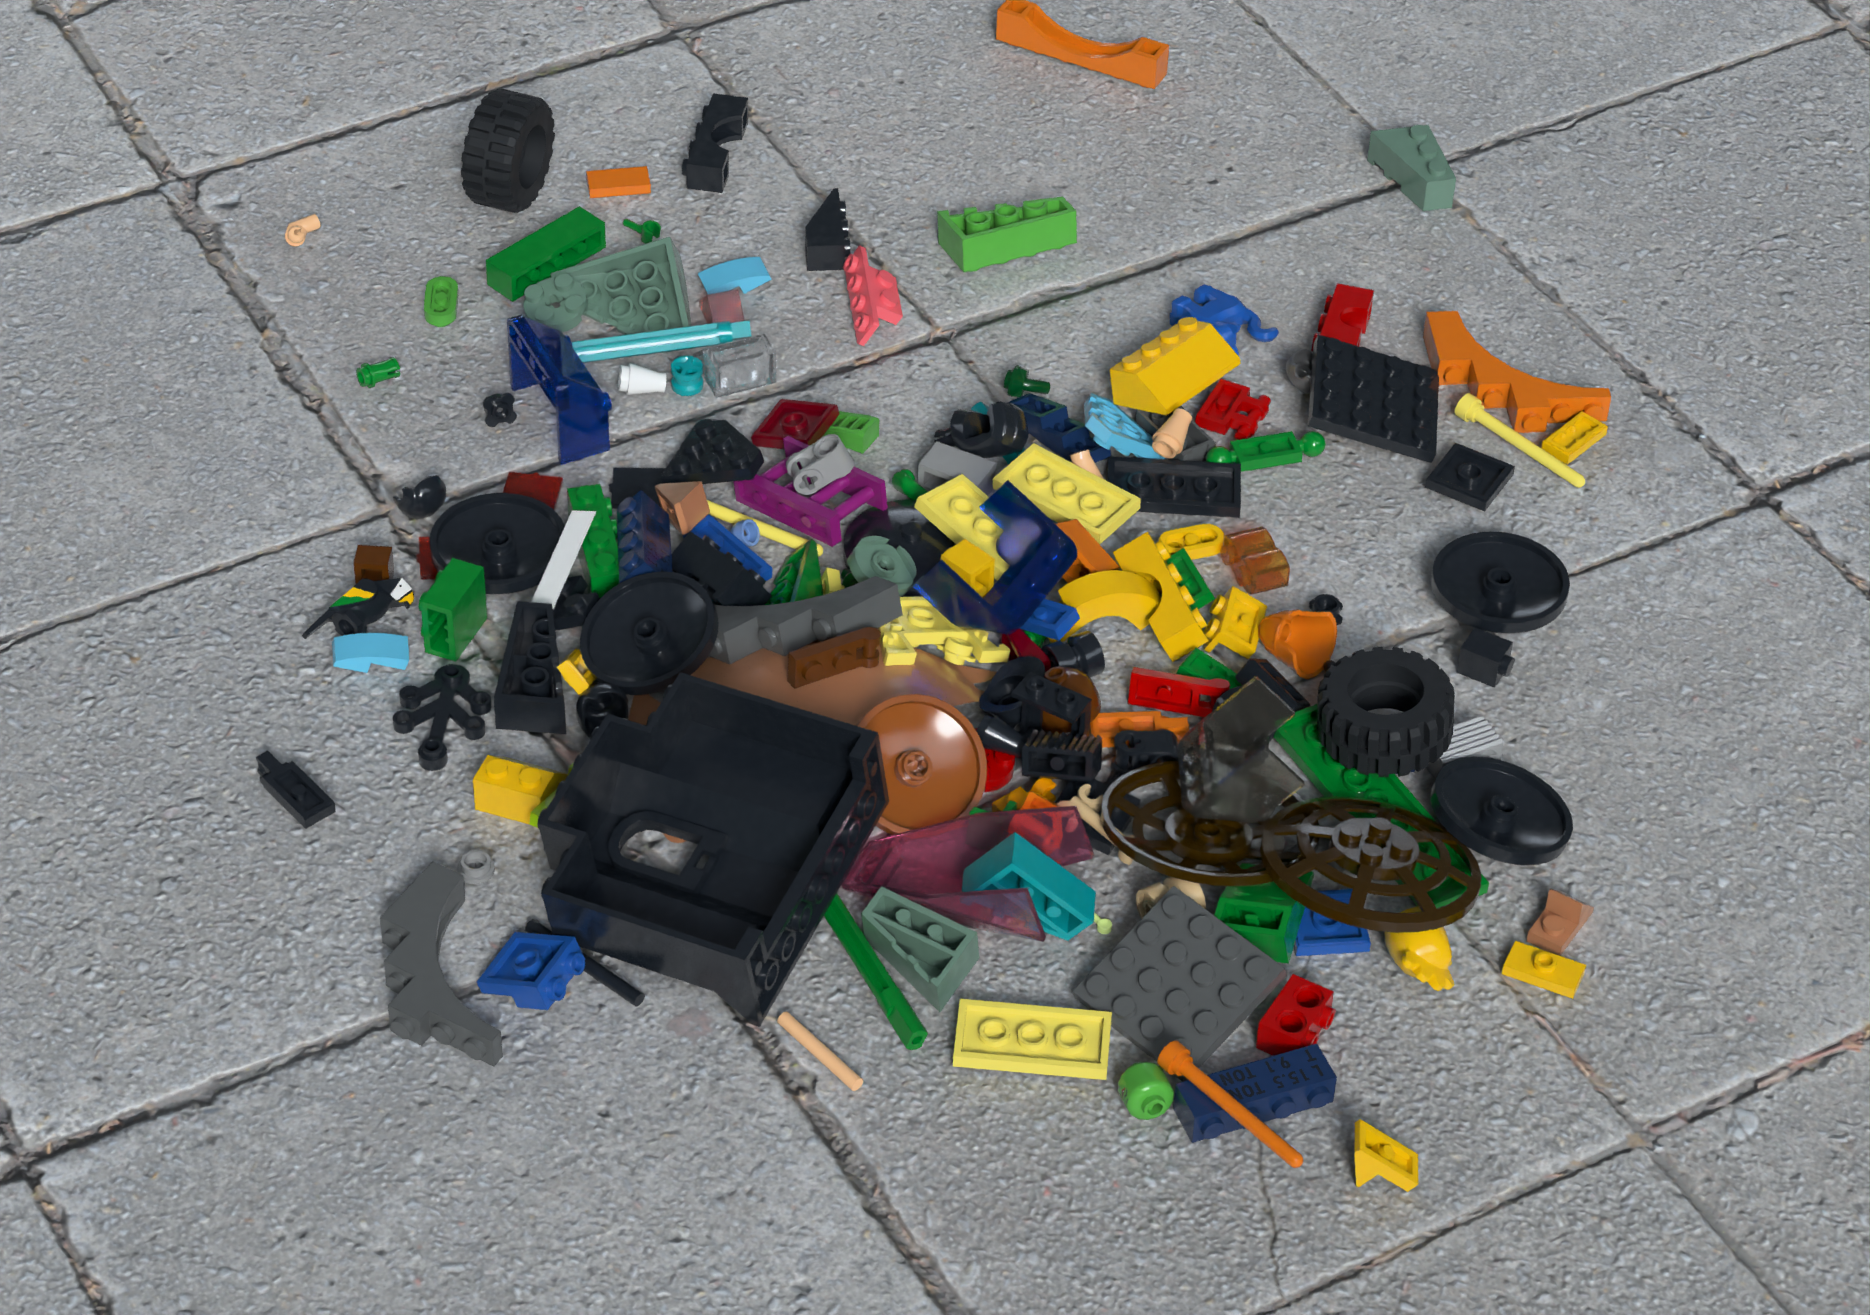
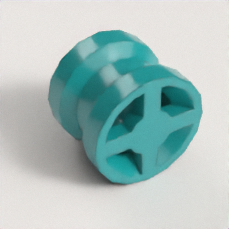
M681 356L674 359L671 363V373L673 376L671 380L672 390L681 396H693L700 393L704 385L701 376L703 374L702 361L693 356Z

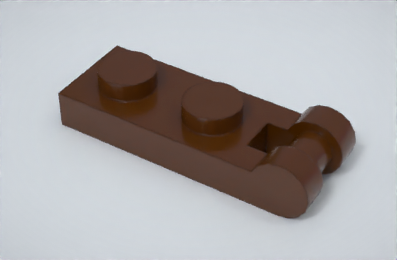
M866 627L789 652L787 681L795 689L859 667H876L879 664L880 653L876 647L880 645V630L874 627Z

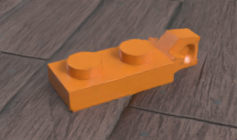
M1160 711L1099 713L1090 722V735L1092 734L1094 737L1099 735L1102 738V748L1114 747L1116 734L1124 730L1156 731L1164 729L1176 735L1178 744L1189 741L1188 717L1169 718L1162 716Z

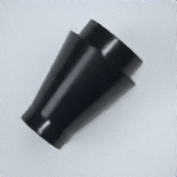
M985 715L977 728V733L983 747L1021 759L1022 746L1028 738L1023 737L997 715L994 717Z

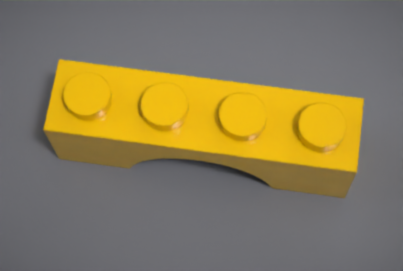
M1146 532L1113 552L1122 571L1132 572L1144 577L1157 588L1158 592L1162 593L1161 602L1148 621L1172 662L1209 641L1202 629L1208 625L1198 608L1191 609L1190 605L1194 604L1195 601L1185 585L1179 586L1178 583L1183 578L1173 562L1169 565L1167 564L1166 560L1171 558L1161 540L1155 543L1150 534Z

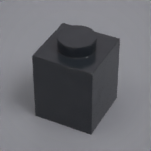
M1475 627L1460 648L1457 673L1495 688L1502 676L1508 677L1515 661V658L1511 657L1513 642Z

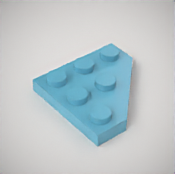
M1093 393L1089 395L1084 403L1085 427L1095 435L1093 440L1097 444L1108 450L1112 446L1126 456L1133 453L1138 458L1166 459L1157 454L1152 448V436L1110 399Z

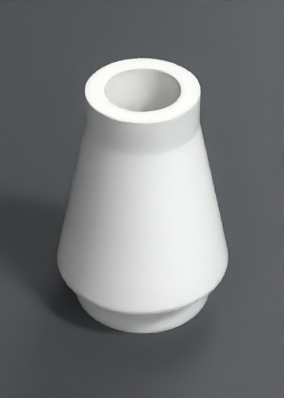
M629 363L628 366H620L618 391L626 392V395L665 392L666 373H659Z

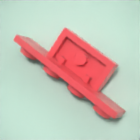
M859 245L856 251L846 258L843 269L846 276L857 344L864 346L879 327L878 318L897 325L903 314L896 277L888 271L878 270L869 266L866 248Z

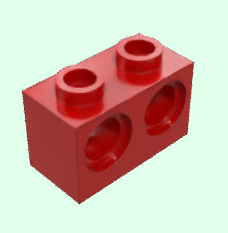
M1292 974L1259 1022L1256 1048L1275 1056L1317 1044L1322 1028L1327 1030L1335 1017L1336 1009L1332 1008L1334 991Z

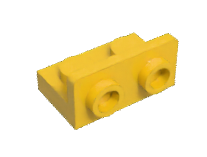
M1234 586L1224 596L1219 594L1209 610L1213 615L1207 624L1208 626L1204 629V633L1209 641L1204 644L1203 650L1210 653L1218 643H1221L1230 650L1249 659L1256 652L1259 640V624L1265 617L1267 605Z

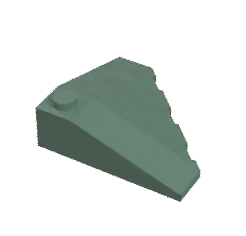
M671 237L551 273V278L563 273L571 275L574 281L581 284L587 296L588 310L587 312L585 310L583 315L601 324L605 322L616 327L618 332L624 335L692 326L681 255Z

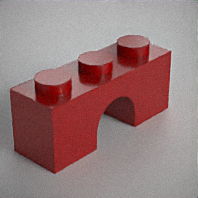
M1337 283L1334 294L1327 296L1324 309L1326 314H1321L1318 325V332L1320 333L1314 334L1311 351L1313 352L1314 342L1318 334L1329 338H1336L1342 342L1360 347L1361 333H1366L1371 317L1374 290Z

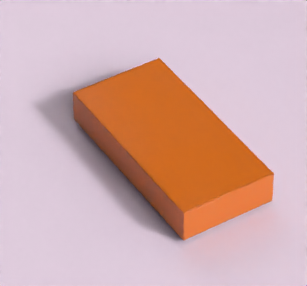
M647 166L586 171L590 198L651 193Z

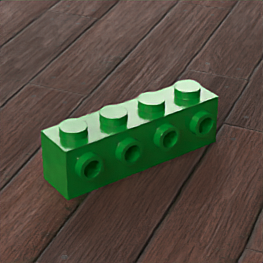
M580 206L486 259L487 285L512 302L525 295L524 292L528 286L551 278V273L573 267L606 248L605 222Z
M600 484L567 488L568 518L572 511H597L578 552V557L584 579L588 584V593L596 592L599 598H601L613 587L620 584L618 541H616L618 539L616 519H610L612 517L610 497H604Z

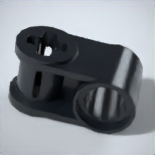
M1124 730L1117 733L1114 738L1116 755L1111 760V769H1117V774L1119 771L1126 774L1131 770L1150 764L1168 761L1182 762L1177 737L1169 730Z

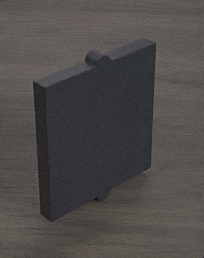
M614 467L613 482L609 484V492L612 493V509H618V506L625 498L633 497L640 490L660 506L655 486L663 484L660 476L666 468Z

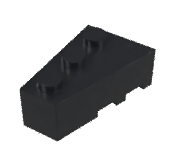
M690 531L673 551L672 571L688 576L701 584L715 605L761 606L765 605L772 597L763 587L766 581L751 568L747 571L743 564L731 553L727 552L724 554L719 551L721 547L706 535L701 539Z

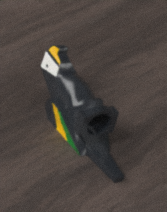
M363 578L332 604L303 633L302 637L307 639L327 622H333L336 627L335 630L341 636L366 633L367 625L382 618L389 608L405 606L406 609H409L414 601L412 588L403 578L380 581Z

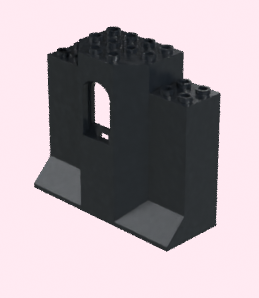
M681 672L673 685H669L666 688L661 704L656 712L653 711L649 715L646 725L607 714L601 725L593 730L589 744L583 753L577 755L573 769L566 780L559 783L555 797L548 808H544L538 818L537 825L543 841L544 851L546 852L550 869L555 870L552 877H548L545 880L541 890V897L544 901L553 935L575 937L579 947L714 991L751 1024L760 1027L889 803L878 732ZM645 830L658 831L698 844L680 875L627 859L621 855V849L629 838ZM703 854L710 856L703 869L696 868Z

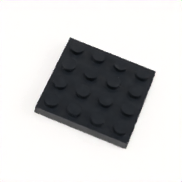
M1318 334L1313 346L1308 426L1432 463L1437 449L1439 375H1437L1436 370L1428 366L1401 360L1396 356H1388L1366 347H1358L1336 338H1329Z

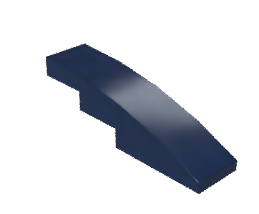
M1031 393L1008 402L1018 406L1023 411L1027 420L1029 434L1063 458L1071 461V454L1089 449L1095 463L1112 456L1110 449L1103 448L1090 437L1089 429L1085 427L1084 423L1069 418L1067 406Z

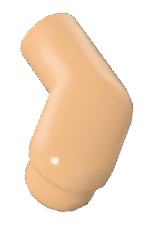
M312 214L289 223L285 232L286 242L293 247L302 245L307 233L321 227L317 215Z

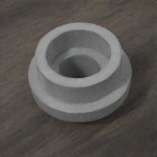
M471 850L461 857L457 870L459 874L463 875L464 882L481 884L492 878L495 866L493 860L486 852Z

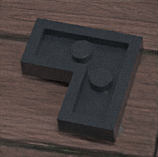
M582 575L567 577L553 609L555 631L583 626L589 612L600 599L596 592L583 594L588 584Z

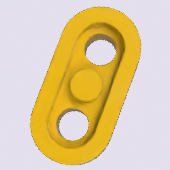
M1199 524L1166 531L1160 535L1159 541L1163 542L1170 556L1184 548L1190 558L1194 560L1220 553L1223 549L1224 533L1215 525Z

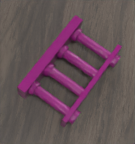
M789 436L783 439L786 458L761 475L756 474L753 480L733 481L736 501L831 547L842 541L840 520L865 503L882 511L888 508L885 481L856 467H853L846 476L827 484L809 498L797 494L798 492L794 488L793 481L784 487L774 483V481L787 473L786 462L789 457L809 446ZM797 462L799 469H802L800 462ZM807 477L809 485L812 484L810 477ZM839 492L851 496L834 509H829L822 505Z

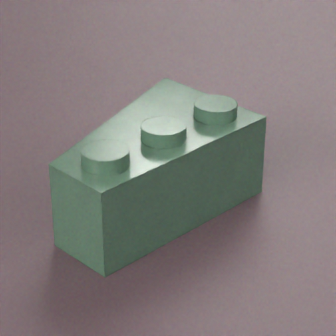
M1414 125L1412 127L1371 131L1367 161L1372 166L1376 164L1384 170V176L1389 181L1394 179L1401 185L1400 191L1422 211L1452 208L1456 177L1429 125Z
M882 886L861 913L864 936L869 944L932 1006L941 1012L980 958L977 932Z

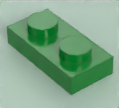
M1184 548L1166 560L1168 565L1173 562L1182 576L1183 580L1178 583L1179 586L1185 585L1195 601L1194 604L1190 605L1192 610L1195 608L1200 609L1215 600L1214 595Z

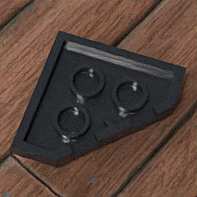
M704 419L696 422L660 477L663 484L702 481V484L753 480L764 463V458L761 450L728 421Z

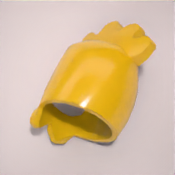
M1417 906L1399 913L1421 912V909ZM1444 927L1421 932H1384L1388 952L1405 974L1417 978L1423 983L1428 982L1436 991H1441L1443 988L1450 990L1455 985L1448 970V967L1452 965V951Z

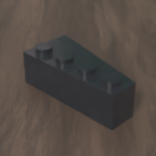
M517 601L494 694L496 729L566 734L565 702L561 673L557 668L559 665V655L552 604Z

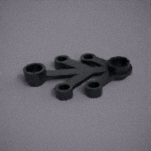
M445 665L436 671L434 675L435 680L419 688L413 685L405 686L399 692L400 704L406 709L417 708L420 706L421 701L440 693L439 699L414 712L400 710L393 715V728L400 734L410 733L414 730L415 726L434 717L429 738L423 741L418 749L419 764L428 771L440 770L448 762L447 748L443 741L449 718L464 730V735L468 739L478 740L485 735V721L479 716H470L454 699L455 696L460 695L470 704V710L474 714L484 715L491 711V696L487 692H477L469 685V671L461 665Z

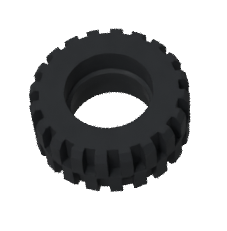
M502 88L496 89L484 96L481 100V105L477 106L474 111L473 119L470 120L467 136H465V147L461 158L463 162L461 168L462 186L466 191V195L476 204L518 213L531 206L532 201L536 200L539 190L544 185V178L548 174L549 162L553 154L552 145L555 139L553 128L555 124L552 118V110L542 98Z
M1373 647L1372 651L1365 652L1364 649L1355 651L1352 657L1344 656L1335 663V666L1332 665L1319 683L1317 696V730L1319 740L1326 748V752L1334 760L1339 759V763L1350 770L1352 767L1356 768L1360 774L1369 776V773L1378 774V777H1389V774H1398V777L1409 775L1411 770L1419 772L1428 767L1429 762L1434 763L1438 760L1451 743L1454 727V687L1442 668L1439 669V666L1430 658L1427 660L1423 659V656L1415 651L1407 653L1403 652V648L1393 647L1392 650H1383V647ZM1386 708L1399 710L1403 713L1382 715L1368 711Z

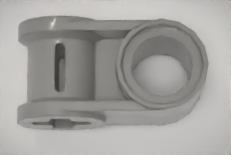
M836 434L823 436L814 444L800 452L794 453L786 462V469L793 478L795 490L803 495L817 492L820 488L834 480L846 476L854 467V459ZM797 462H800L802 469H799ZM807 477H810L811 485H809Z

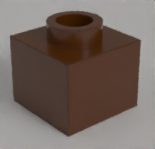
M358 545L354 559L355 583L357 584L363 578L371 579L372 581L393 579L392 547Z

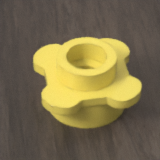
M947 637L945 645L938 644L937 646L939 650L944 652V659L951 663L964 665L965 660L972 663L976 661V658L971 656L974 646L962 639Z

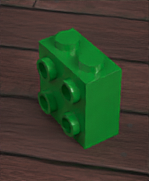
M452 558L445 569L438 572L435 582L428 592L425 591L421 595L418 607L422 613L421 636L424 637L425 653L456 662L487 619L484 567Z

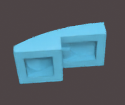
M747 257L727 261L698 273L711 300L740 286L745 294L772 280L760 257Z
M357 633L334 637L332 641L333 666L364 673L368 672L371 663L405 670L409 662L408 636L387 633Z

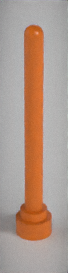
M1175 1040L1163 1048L1158 1056L1157 1063L1170 1075L1176 1074L1177 1076L1183 1075L1288 1165L1298 1168L1303 1164V1156L1195 1066L1193 1058L1190 1056V1050Z

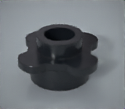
M504 393L503 395L493 394L484 399L483 407L487 414L485 423L489 427H495L498 423L503 422L511 424L516 420L517 414L513 411L514 396L510 393ZM502 408V411L497 412V409Z
M1321 594L1309 602V608L1312 609L1311 612H1331L1336 619V625L1342 623L1343 617L1340 615V611L1343 605L1337 597L1330 594Z

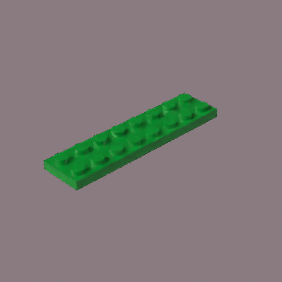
M1317 704L1274 720L1277 725L1274 738L1324 797L1349 796L1387 802L1410 809L1435 821L1395 774H1389V777H1378V774L1369 773L1368 776L1358 773L1356 768L1352 767L1350 770L1339 763V759L1334 760L1326 752V748L1321 744L1318 737ZM1348 812L1355 818L1373 819L1377 816V814L1367 812ZM1391 819L1392 824L1406 832L1418 831L1406 823ZM1418 842L1421 852L1440 859L1438 851L1432 842ZM1444 843L1450 854L1451 865L1471 877V872L1464 860L1453 848ZM1417 862L1413 874L1421 881L1431 876L1436 870ZM1483 875L1481 877L1479 896L1487 893L1489 882ZM1447 876L1440 886L1428 891L1427 894L1436 908H1439L1458 899L1466 891L1467 887ZM1400 879L1395 880L1398 885L1404 884ZM1408 896L1414 902V904L1418 906L1414 897Z

